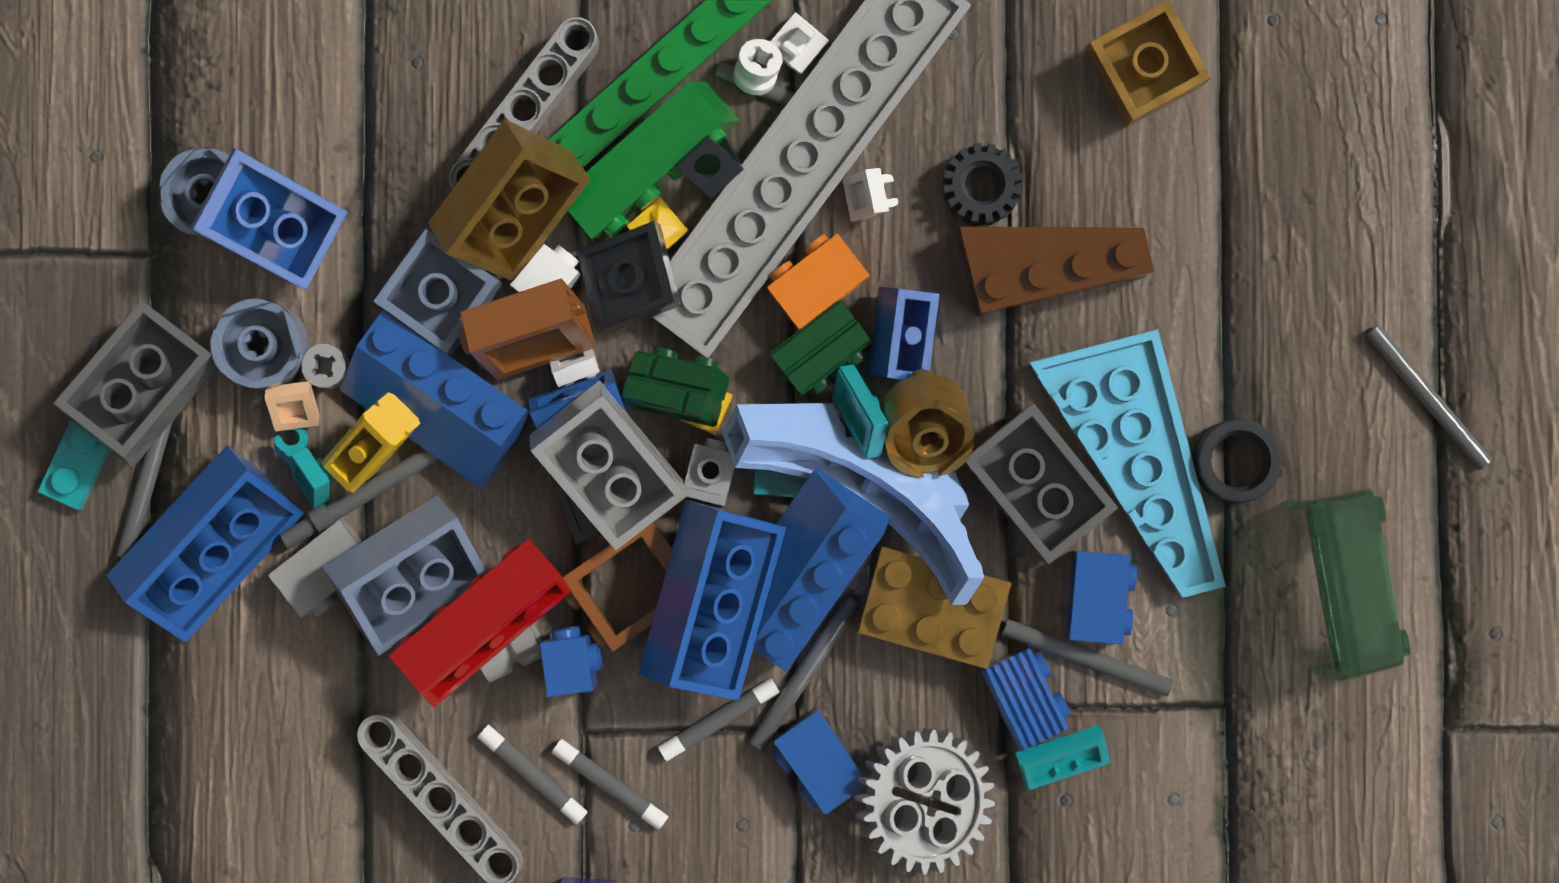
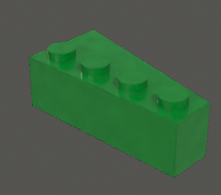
M688 81L586 172L591 180L568 209V212L591 239L604 235L608 239L612 238L629 223L625 218L637 207L641 210L648 207L661 195L659 189L671 179L676 181L684 175L676 166V163L707 135L718 144L726 138V133L741 122V120L708 81Z

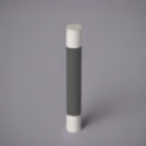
M772 678L767 679L741 695L739 700L731 701L659 745L658 748L666 761H669L774 697L780 691Z
M489 724L479 734L477 738L575 825L588 813L587 810Z
M563 739L558 742L551 752L658 831L669 817Z

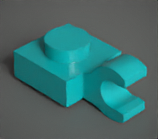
M304 428L294 429V436L298 443L292 446L286 445L279 435L275 436L274 450L276 454L289 465L291 476L312 507L316 508L322 503L329 501L332 475L323 467V460L321 458L315 460L308 450V434Z

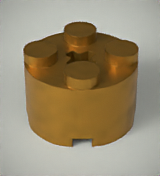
M920 369L914 371L909 378L894 385L884 396L880 403L881 411L888 421L884 443L890 462L899 471L912 477L924 478L923 473L938 471V475L942 476L957 470L971 456L974 447V427L966 395L954 381L940 375H934L930 370Z

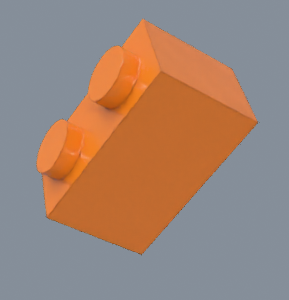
M838 233L831 239H828L825 234L821 235L804 249L808 255L795 266L789 260L769 275L773 283L767 287L768 293L798 331L838 300L845 298L870 277L869 273Z

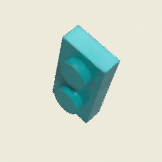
M70 421L38 492L76 510H83L109 450Z

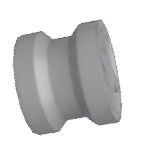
M317 344L304 354L301 362L302 372L305 379L310 381L312 385L324 389H335L342 385L350 360L347 354L340 348L329 344Z

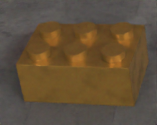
M504 119L428 224L447 255L514 281L591 179L570 149Z
M880 546L857 632L988 669L1011 582L984 575V579L967 604L951 605L937 577L922 557Z

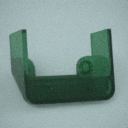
M1362 488L1286 501L1287 510H1305L1332 663L1315 665L1317 674L1334 680L1344 681L1402 666L1404 656L1410 655V644L1405 629L1399 628L1381 523L1386 521V511L1382 497L1374 496L1370 488Z

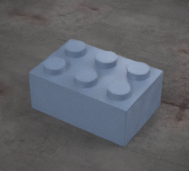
M438 495L322 567L358 629L378 656L398 644L407 635L415 633L432 620L434 613L440 607L452 603L467 590L472 580L480 575L487 574L458 518Z

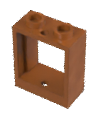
M562 278L460 312L464 328L459 329L458 334L466 355L471 354L476 359L480 369L485 368L497 381L597 348L587 308Z
M655 521L615 551L609 545L563 577L572 590L565 598L576 612L581 608L584 609L592 621L587 626V629L601 648L608 644L611 650L614 651L652 625L656 608L619 634H616L580 582V579L641 537L665 571H667L673 546Z

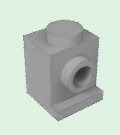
M706 437L704 446L694 444L684 483L687 497L722 506L726 505L735 470L726 442ZM707 462H715L719 467V474L714 479H707L702 473V468Z

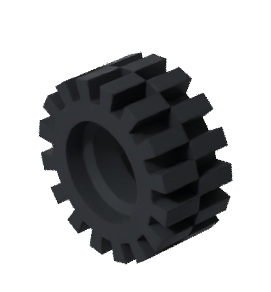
M981 143L973 144L972 147L961 149L948 163L941 185L944 194L943 199L945 204H948L950 207V212L954 216H959L962 222L967 224L969 222L975 223L976 226H984V224L989 223L992 225L1010 214L1018 203L1023 189L1021 188L1023 181L1022 172L1019 173V164L1016 159L1012 160L1008 156L1009 152L1004 148L999 150L995 148L996 145L990 143L987 146L981 145ZM985 168L996 175L999 181V190L994 198L981 202L974 200L968 195L965 189V179L972 170Z

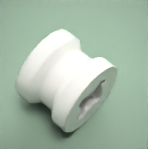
M764 39L747 41L741 47L738 61L733 71V77L736 85L742 91L751 95H763L774 87L777 74L783 62L782 54L778 47Z

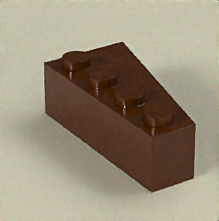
M959 227L956 232L977 317L1148 276L1154 272L1144 228Z

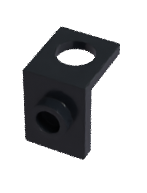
M709 135L704 137L676 163L677 168L711 199L744 170L732 142L725 138L718 144Z

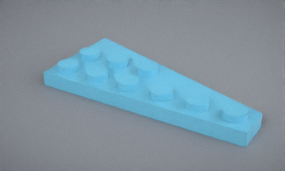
M1158 329L1028 363L1179 596L1184 598L1226 587Z

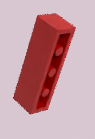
M528 538L521 545L509 549L502 557L501 562L487 574L480 575L472 580L467 590L455 601L440 607L434 613L432 620L418 632L404 637L398 644L397 649L389 657L434 708L572 592L561 574Z

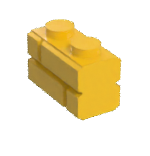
M388 392L355 422L354 426L349 429L323 459V467L347 491L354 493L387 462L421 424L418 420L419 418L394 394Z

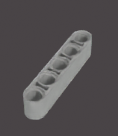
M573 17L567 19L559 26L453 165L449 174V182L452 189L504 119L535 134L538 133L598 53L599 39L594 26L588 20L581 17ZM584 31L590 35L588 46L579 51L568 48V37L573 32ZM552 65L562 68L563 77L558 84L547 86L541 83L540 75L546 67ZM524 100L534 102L536 104V113L530 120L519 121L514 118V109L519 102Z
M380 712L365 719L359 726L357 737L358 743L369 757L487 883H511L523 865L522 852L518 846L398 717L392 713ZM374 722H383L391 730V739L388 744H377L371 738L370 729ZM410 754L419 759L422 769L418 777H409L402 772L400 761L403 755ZM442 787L449 791L452 798L450 808L442 810L433 806L430 800V793L433 788ZM464 820H473L480 825L482 837L479 841L470 842L463 838L460 826ZM499 852L508 855L512 860V871L508 874L495 872L490 864L491 855Z

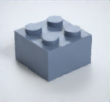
M425 229L374 302L443 352L453 356L461 346L458 330L464 328L460 312L493 301L504 285L483 269L447 255L436 236Z

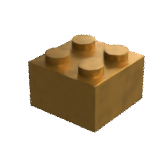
M1169 0L1096 38L1084 50L1126 128L1201 88L1211 79L1209 72Z

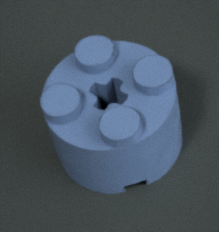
M211 148L184 151L169 162L160 179V203L166 218L177 229L204 241L214 242L192 230L191 226L206 200V196L203 194L204 189L207 187L212 188L229 157L225 152Z
M247 299L233 304L221 315L222 317L211 336V353L220 372L231 381L247 388L266 390L278 385L289 384L302 373L301 362L304 354L310 347L309 337L302 321L290 309L268 300ZM259 335L269 341V345L264 347V354L253 351V345L259 343Z

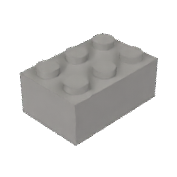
M600 380L529 435L530 451L615 551L687 497L681 477Z

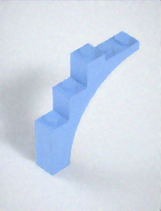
M833 403L736 405L722 433L735 468L771 470L808 479L815 467L890 516L888 524L919 553L937 577L951 605H965L969 602L984 579L981 563L976 559L968 540L966 528L960 521L969 503L967 494L961 487L955 471L942 476L938 475V471L923 473L924 478L909 476L899 471L890 462L885 443L883 444L881 456L866 459L853 437H846L845 426L839 420Z

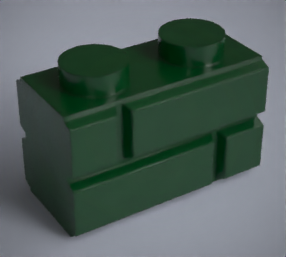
M838 300L771 351L769 356L801 397L809 392L815 398L834 383L830 375L838 370L840 366L854 365L856 367L870 355L865 348L872 341L842 301Z
M653 347L651 353L638 350L634 353L629 370L630 376L627 377L622 394L623 402L639 411L710 427L717 425L722 409V401L725 399L730 382L729 376L717 368V361L699 355H693L691 362L677 359L678 353L662 347Z

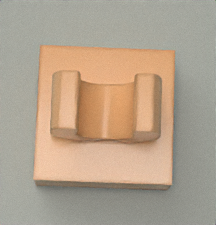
M302 378L298 383L278 385L265 390V401L275 432L319 426L320 414L310 381Z

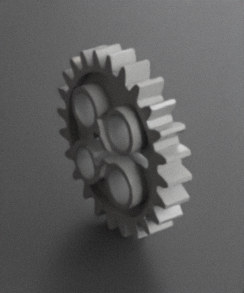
M923 728L920 735L919 731L908 729L906 731V741L902 737L891 736L892 750L878 746L876 749L881 758L880 762L876 763L868 760L865 762L866 766L873 772L871 777L858 778V782L866 786L867 791L864 794L856 795L854 800L866 804V809L860 811L855 816L856 819L869 822V825L862 830L861 835L869 839L876 838L870 847L871 851L879 854L885 852L882 861L891 865H895L898 862V869L910 872L914 868L915 872L927 875L930 866L932 870L942 873L945 867L944 860L954 866L960 865L958 852L961 851L962 853L972 855L974 852L969 843L971 838L980 841L984 840V836L977 829L979 824H991L992 822L990 818L983 815L984 808L995 806L994 801L984 798V793L994 787V783L981 780V777L989 770L988 766L974 764L980 753L972 749L966 750L968 741L957 737L953 739V733L940 730L937 734L935 729ZM916 763L918 769L915 780L909 783L907 778L910 766ZM954 776L956 781L955 789L950 795H947V782ZM899 787L954 805L958 808V812L953 815L894 796L892 789ZM903 806L904 818L899 825L895 826L894 814L898 808ZM941 819L943 824L940 835L934 838L933 827Z

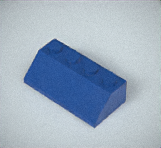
M384 310L381 311L356 346L340 387L341 392L367 410L388 392L394 394L419 418L418 420L421 423L408 438L482 490H484L533 421L527 409Z
M227 445L106 576L126 604L186 642L281 540L280 534L293 527L305 512L260 469Z
M816 467L777 522V525L787 528L753 647L755 652L786 672L881 539L890 519L889 515Z
M686 500L638 674L668 687L739 700L787 527Z

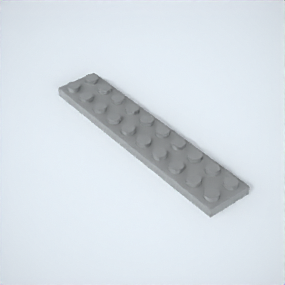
M865 0L742 164L744 170L726 185L670 260L681 306L652 318L704 357L709 358L768 279L769 275L774 271L968 11L971 4L966 0Z

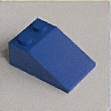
M233 148L197 214L191 229L286 282L307 290L348 212Z

